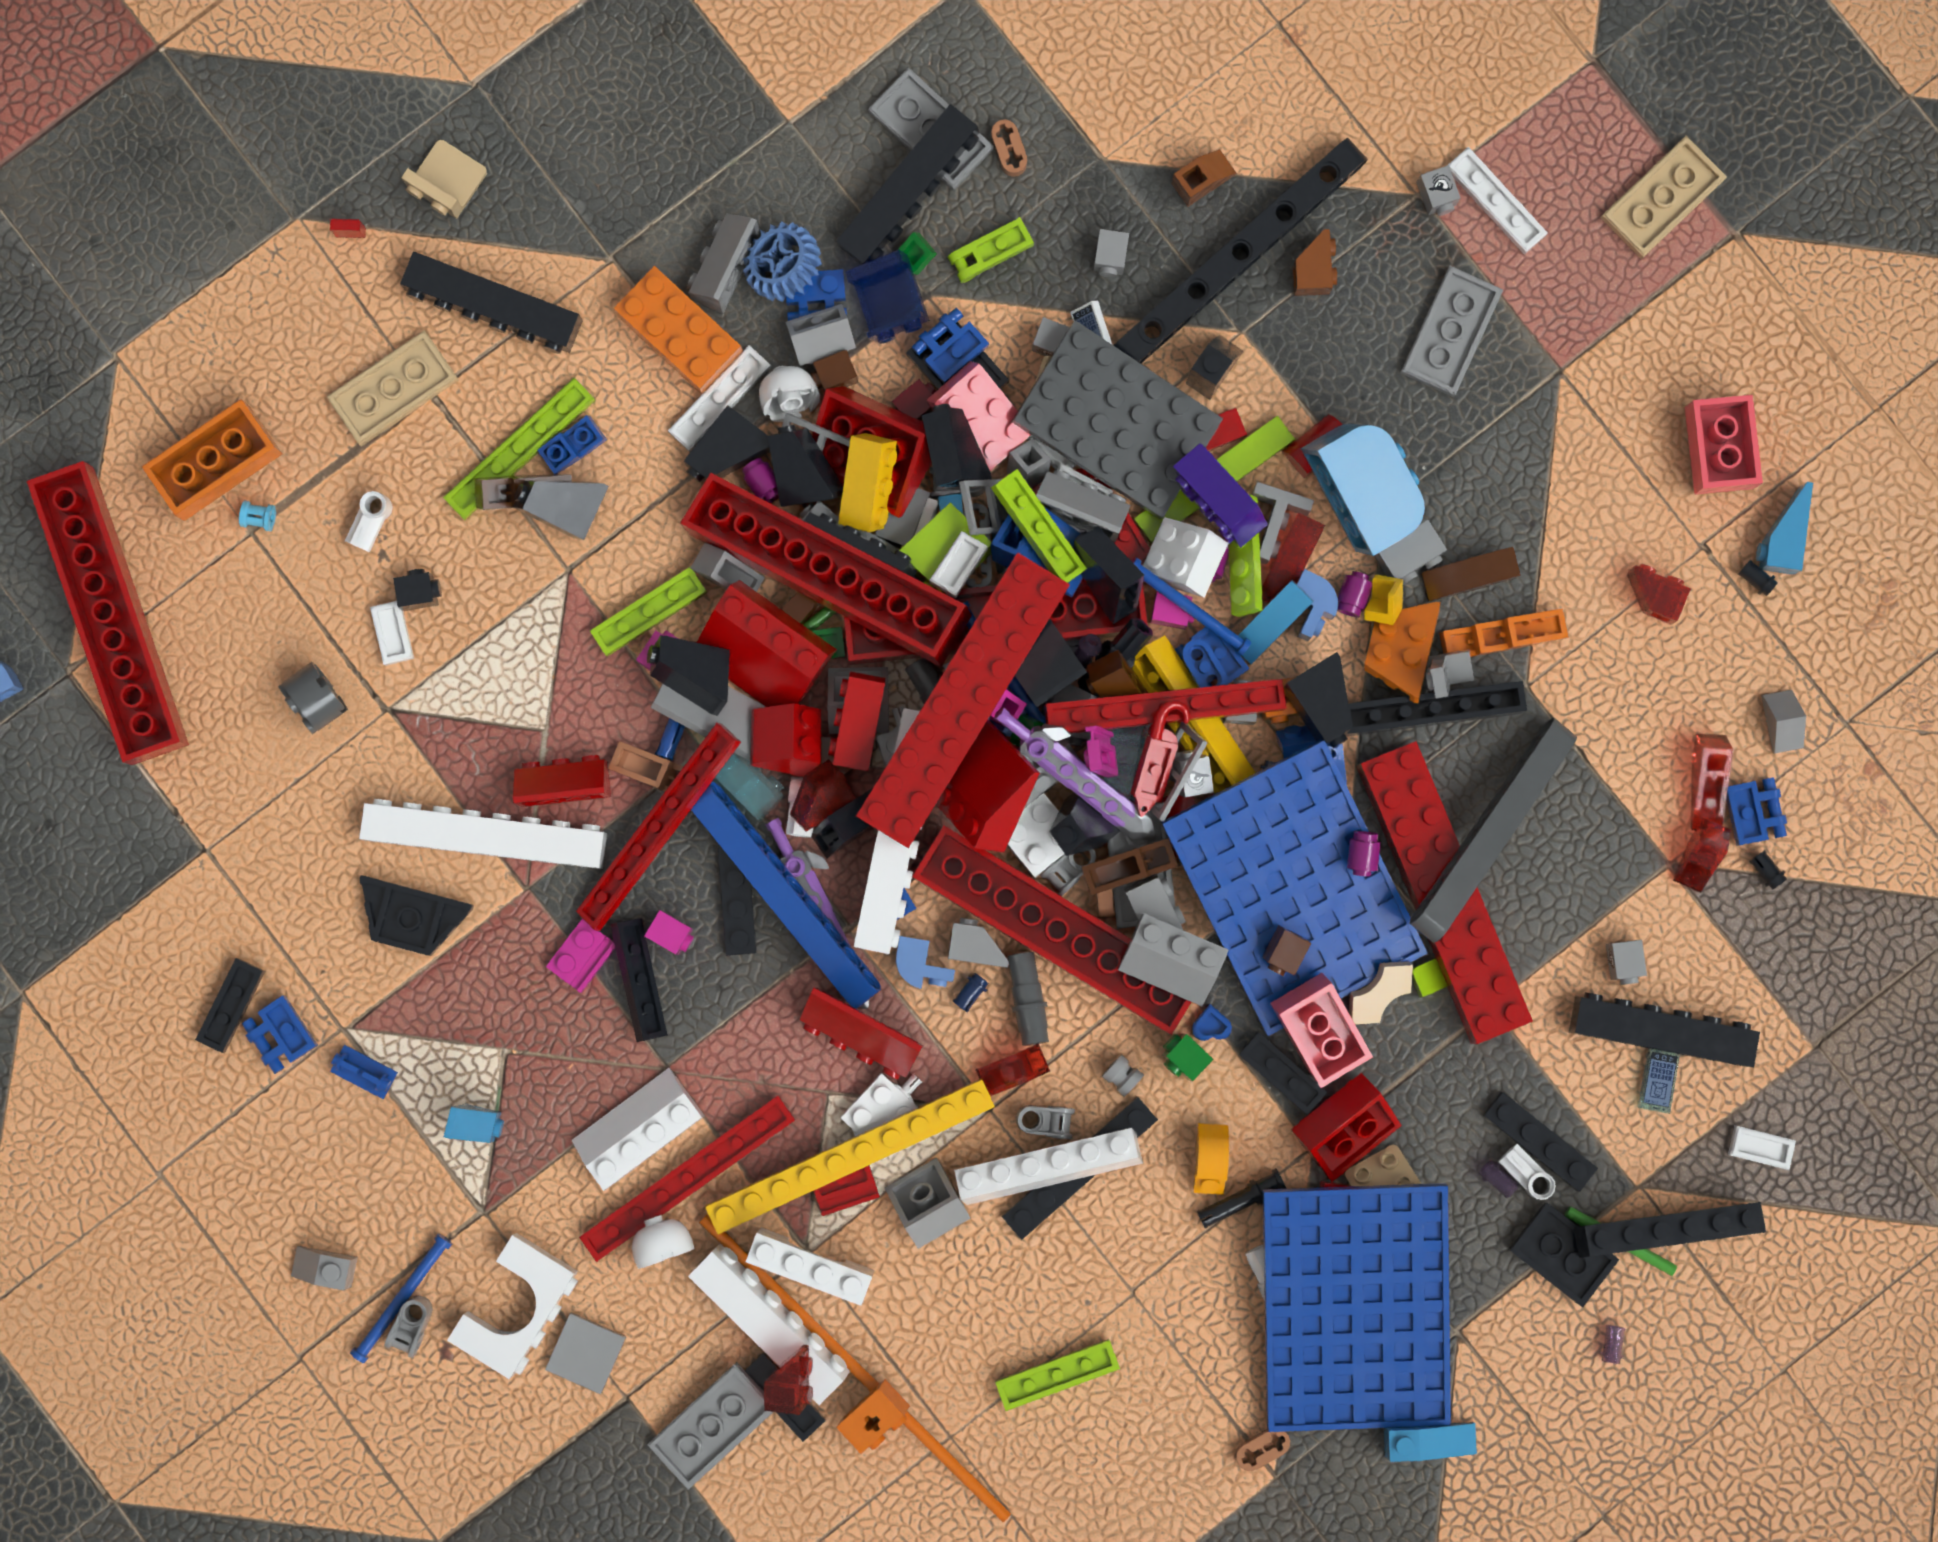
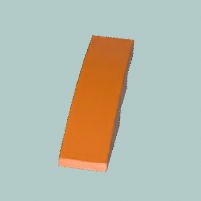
M1563 608L1509 617L1503 620L1475 624L1470 627L1446 630L1439 633L1443 654L1469 649L1471 657L1569 638Z

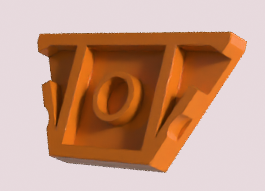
M1432 602L1402 609L1394 625L1374 622L1364 671L1375 678L1382 679L1390 688L1394 690L1398 688L1410 696V701L1419 704L1441 602Z

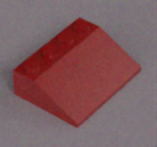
M845 386L827 388L816 425L849 439L852 435L867 433L897 441V460L893 466L891 477L893 488L888 498L887 510L888 513L901 518L932 463L923 422ZM813 432L812 437L817 443L819 434ZM826 438L822 453L844 486L849 446Z
M741 580L734 582L728 587L714 608L696 642L730 650L728 680L766 707L792 703L801 704L837 650Z
M988 719L937 801L936 806L974 848L1004 853L1040 773Z
M813 988L799 1019L805 1023L803 1029L816 1036H819L822 1032L832 1037L829 1041L830 1044L843 1051L846 1050L847 1046L858 1052L856 1058L869 1065L876 1061L885 1066L882 1072L897 1080L900 1075L905 1078L907 1077L924 1046L819 988Z

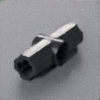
M1137 617L1130 619L1112 641L1106 640L1100 645L1096 652L1095 661L1119 649L1132 668L1135 656L1153 636L1152 629ZM1087 670V673L1078 680V685L1080 689L1092 694L1086 683V679L1089 678Z

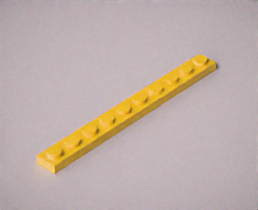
M981 1078L705 1205V1208L717 1234L723 1233L988 1111L995 1106Z

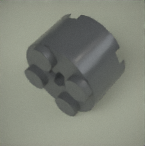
M310 662L278 686L286 697V703L295 714L298 712L303 718L302 722L312 734L321 730L348 710L340 695L337 696L332 688L333 685L313 662Z

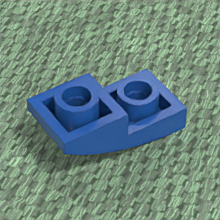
M586 415L565 433L557 434L537 451L552 472L558 474L592 452L607 439L591 416Z

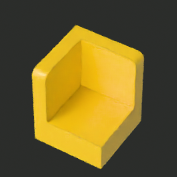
M1375 575L1372 579V598L1365 608L1364 620L1394 625L1403 607V579Z

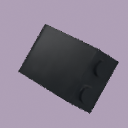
M1049 619L1015 676L1035 706L1038 707L1087 673V671L1051 619Z

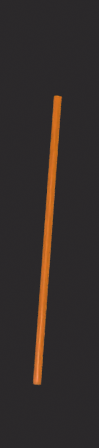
M708 1214L699 1222L723 1247L730 1248L737 1255L738 1261L746 1269L754 1271L759 1277V1282L767 1290L775 1292L780 1297L781 1304L788 1311L795 1312L802 1319L803 1325L811 1333L819 1335L823 1339L825 1347L833 1355L840 1356L845 1361L850 1372L870 1392L879 1385L764 1269L747 1263L748 1254L726 1232L717 1234ZM907 1411L905 1413L907 1420L903 1425L1002 1522H1005L1011 1513Z

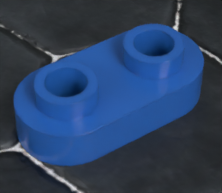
M1201 639L1189 641L1182 650V660L1197 687H1210L1206 683L1208 676H1214L1217 679L1215 686L1227 685V674L1211 646ZM1194 650H1198L1202 654V658L1198 661L1191 657V652Z

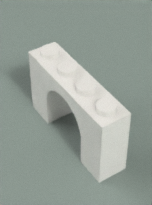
M762 1227L756 1233L746 1262L860 1306H862L874 1273L873 1269L849 1260L839 1262L804 1250L790 1243L788 1237Z
M518 1233L511 1236L496 1262L522 1277L533 1289L536 1298V1309L532 1320L523 1329L502 1331L468 1311L462 1315L447 1340L508 1379L513 1377L515 1373L521 1375L530 1360L525 1356L531 1347L537 1349L546 1334L542 1331L546 1322L550 1321L553 1323L562 1308L558 1305L564 1294L569 1296L578 1282L574 1278L578 1272L576 1269Z

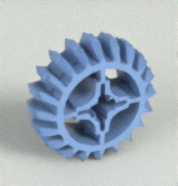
M781 221L778 228L770 224L768 232L760 230L761 237L758 240L752 238L754 245L751 248H747L749 256L743 259L746 266L743 272L747 277L748 284L758 295L765 296L771 301L776 298L778 301L783 302L786 296L794 300L795 292L798 291L804 294L803 287L806 284L813 285L811 277L819 275L816 267L822 265L819 258L822 253L817 246L816 239L805 228L799 227L793 222L788 226ZM792 245L799 246V252H794ZM765 271L772 273V279L766 278Z

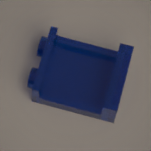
M897 250L845 271L848 282L855 286L869 328V332H867L868 339L879 344L887 343L896 338L895 334L903 331L906 333L915 332L922 328L923 323L930 321L906 253Z

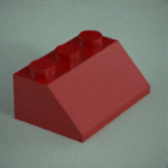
M600 755L583 756L582 762L570 763L569 758L552 760V765L540 766V762L522 763V769H514L513 803L521 807L611 797L608 762L605 759L600 760Z
M1360 1073L1354 1079L1347 1082L1333 1096L1325 1100L1322 1105L1307 1117L1300 1120L1291 1130L1328 1179L1333 1182L1402 1125L1383 1095Z

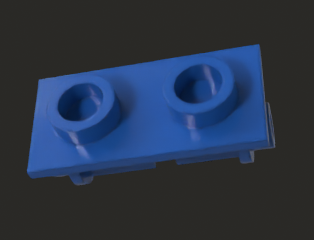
M346 1045L343 1046L340 1054L337 1053L331 1063L333 1067L330 1071L382 1099L385 1098L398 1073Z

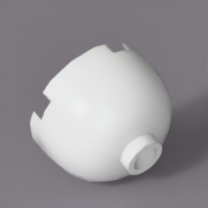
M778 366L761 382L759 400L765 416L769 415L771 421L783 422L786 413L801 418L802 414L799 412L805 411L807 408H809L810 412L813 411L820 402V394L813 378L804 369L795 366Z
M661 1215L645 1220L646 1227L636 1233L632 1243L633 1258L638 1269L695 1249L688 1229L677 1220H663Z

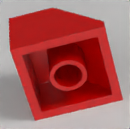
M792 703L752 710L750 766L806 777L821 764V709Z

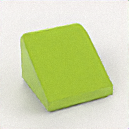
M1436 958L1413 967L1412 981L1419 998L1448 986Z

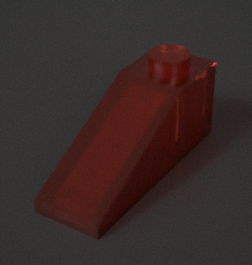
M1298 512L1262 585V601L1270 603L1292 580L1297 584L1323 532L1324 524Z
M1695 734L1691 778V830L1722 831L1734 750L1726 735Z

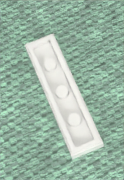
M1469 147L1448 164L1453 178L1524 255L1547 235L1548 232Z
M749 345L674 423L668 432L691 452L726 406L729 405L733 408L771 368V365Z

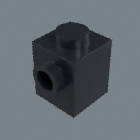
M425 569L407 571V576L393 578L397 605L402 611L439 605L437 597L442 596L439 579H434V576L429 572L425 573Z

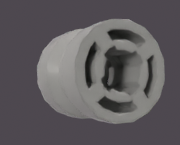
M1122 1054L1102 1075L1108 1083L1113 1082L1117 1086V1091L1124 1097L1144 1076L1138 1069L1131 1068L1128 1060Z

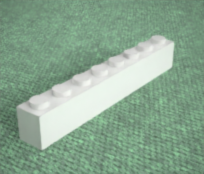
M903 708L895 751L920 711ZM878 830L854 947L890 954L891 947L897 948L901 930H896L895 925L897 918L903 919L907 901L901 900L903 888H910L913 871L907 870L909 859H916L919 841L914 840L908 849Z
M374 799L373 804L364 803L359 837L361 840L603 869L607 833L600 832V826L582 824V829L570 828V822L553 820L552 826L542 825L540 824L541 819L523 817L522 822L510 821L511 815L493 813L492 818L481 817L480 811L463 809V815L451 814V808L433 806V811L421 810V804L404 802L403 808L391 806L392 801Z

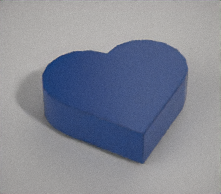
M1211 1004L1205 1008L1192 1025L1194 1037L1203 1041L1209 1040L1212 1037L1220 1040L1225 1039L1232 1030L1230 1021Z

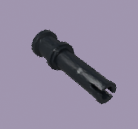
M1277 1168L1272 1170V1174L1258 1181L1250 1180L1247 1188L1200 1211L1198 1210L1197 1213L1204 1228L1206 1229L1255 1203L1258 1206H1262L1263 1189H1287Z

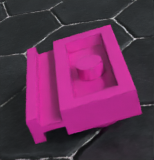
M1099 726L1085 727L1086 732L1091 735V740L1087 741L1088 749L1084 751V760L1087 768H1090L1091 772L1106 778L1118 776L1116 748L1110 743V738L1114 737V733Z
M582 919L546 967L579 993H582L616 949L615 943L602 932L593 930Z

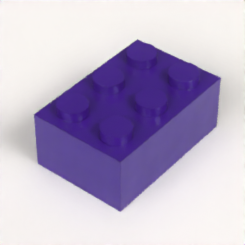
M1201 443L1173 466L1178 474L1175 480L1180 485L1181 491L1191 502L1195 501L1200 507V512L1210 523H1215L1219 528V533L1229 544L1235 541L1241 548L1268 525L1258 504Z

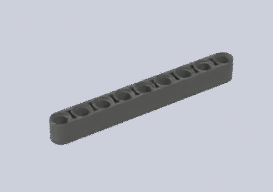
M1554 717L1549 719L1539 730L1411 917L1409 924L1432 943L1440 940L1450 928L1576 742L1577 736Z

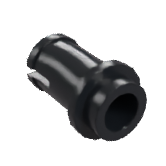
M1752 560L1738 573L1739 576H1742L1759 590V595L1762 593L1767 596L1778 584L1774 580V575L1770 577L1755 565Z
M1765 850L1749 861L1767 882L1764 884L1766 887L1770 886L1773 890L1787 880L1784 875L1786 872L1784 870L1781 871Z

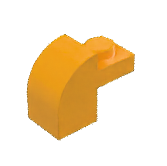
M1198 1123L1193 1193L1224 1195L1229 1165L1228 1125Z

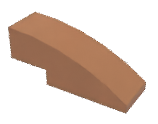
M619 741L608 769L665 792L684 766Z

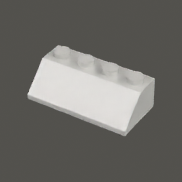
M668 1068L572 1139V1142L586 1168L604 1191L705 1115L672 1070Z

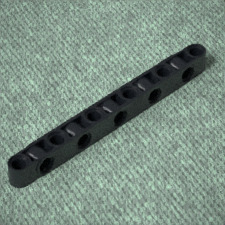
M1349 138L1344 139L1119 339L1114 346L1142 364L1352 177L1367 162V157ZM1329 172L1332 174L1334 181L1324 182L1319 174ZM1280 210L1288 212L1290 220H1279L1276 212ZM1241 249L1245 251L1247 258L1237 260L1232 255V251ZM1199 288L1204 296L1200 299H1193L1188 294V290ZM1147 327H1156L1160 335L1157 338H1149L1144 330Z

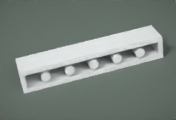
M1132 1128L954 1171L960 1200L966 1205L1143 1164L1137 1134Z
M719 1244L688 1276L818 1405L850 1373L845 1361L840 1356L833 1355L825 1347L823 1339L816 1333H811L803 1325L802 1319L795 1312L788 1311L781 1304L780 1297L772 1290H767L759 1282L757 1274L751 1269H746L738 1261L737 1255L730 1248Z

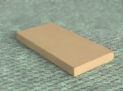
M1685 136L1600 218L1642 259L1711 194L1727 176Z
M424 330L326 397L357 443L362 447L458 382L459 379Z

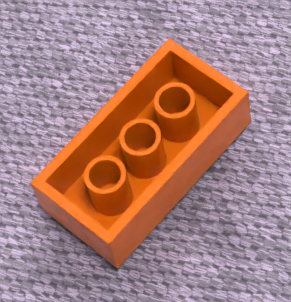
M656 266L613 308L618 318L701 395L743 352L741 345Z
M240 399L143 465L142 468L174 515L186 521L283 453L251 407Z

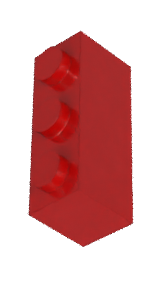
M852 671L849 673V679L842 678L839 696L845 697L843 709L837 708L834 726L839 727L838 738L831 737L828 755L834 756L833 765L869 771L886 678Z

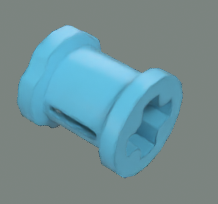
M244 500L239 512L240 527L246 528L248 525L263 527L265 531H272L276 519L275 506L270 504L267 507L251 505L250 501Z

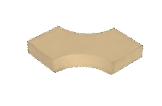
M1410 961L1381 963L1377 975L1370 984L1350 993L1349 1015L1354 1024L1380 1023L1381 1016L1391 1001L1401 995L1411 993L1413 965Z

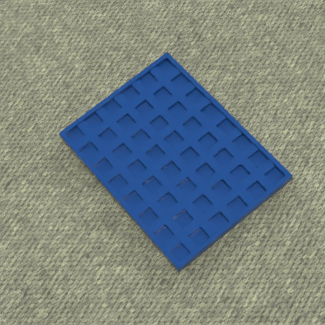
M1319 740L1161 822L1222 947L1229 950L1227 957L1267 1036L1284 1028L1270 1003L1320 973H1323L1330 980L1339 997L1343 998L1352 991L1370 984L1377 975L1381 963L1412 962L1428 953L1417 930L1409 924L1411 917L1380 853L1378 871H1371V876L1353 875V869L1347 868L1350 838H1353L1354 831H1369L1325 740ZM1278 925L1311 942L1295 976L1288 972H1285L1284 976L1270 970L1267 968L1269 963L1262 957Z
M1446 1183L1263 1189L1268 1432L1451 1425L1448 1185Z

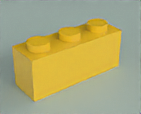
M867 433L851 436L838 524L847 525L866 532L884 529L888 519V498L893 488L891 477L893 466L897 460V441Z

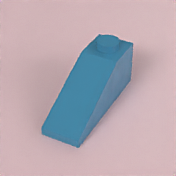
M1806 482L1797 489L1762 540V543H1759L1756 551V561H1760L1759 568L1762 570L1791 575L1802 571L1813 489L1812 482Z
M470 1104L452 1106L444 1137L491 1143L494 1142L495 1137L499 1138L501 1136L504 1120L500 1119L501 1112Z
M1475 1423L1384 1428L1385 1457L1390 1462H1402L1477 1454Z

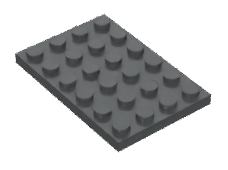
M1075 320L1070 325L1011 422L1158 519H1162L1181 489L1175 480L1178 474L1173 466L1199 443L1206 448L1223 418Z

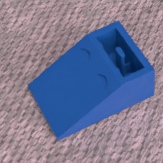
M1045 508L1073 548L1074 540L1081 533ZM1008 514L991 543L992 560L1005 567H1009L1018 552L1048 571ZM1081 574L1068 582L1070 586L1065 593L1070 597L1074 595L1083 579Z

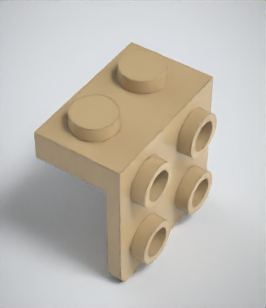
M438 140L417 172L415 173L407 168L401 178L406 184L407 188L405 190L419 200L422 197L431 202L430 206L440 214L445 216L448 213L457 219L487 175V170L482 164L446 141Z
M1397 1145L1388 1146L1345 1172L1346 1179L1351 1186L1421 1184Z

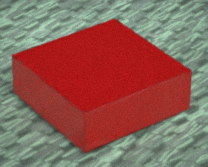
M359 219L330 220V231L336 238H366V228Z

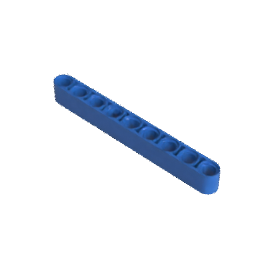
M712 781L691 809L692 812L844 999L856 1009L861 1007L881 990L880 983L725 791Z

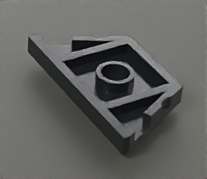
M361 875L359 879L365 898L364 906L369 919L368 927L371 940L416 953L432 956L474 908L472 904Z

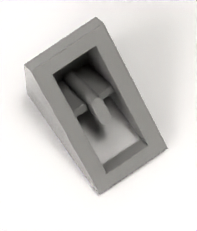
M1787 690L1761 695L1773 754L1804 748L1806 714L1793 691Z

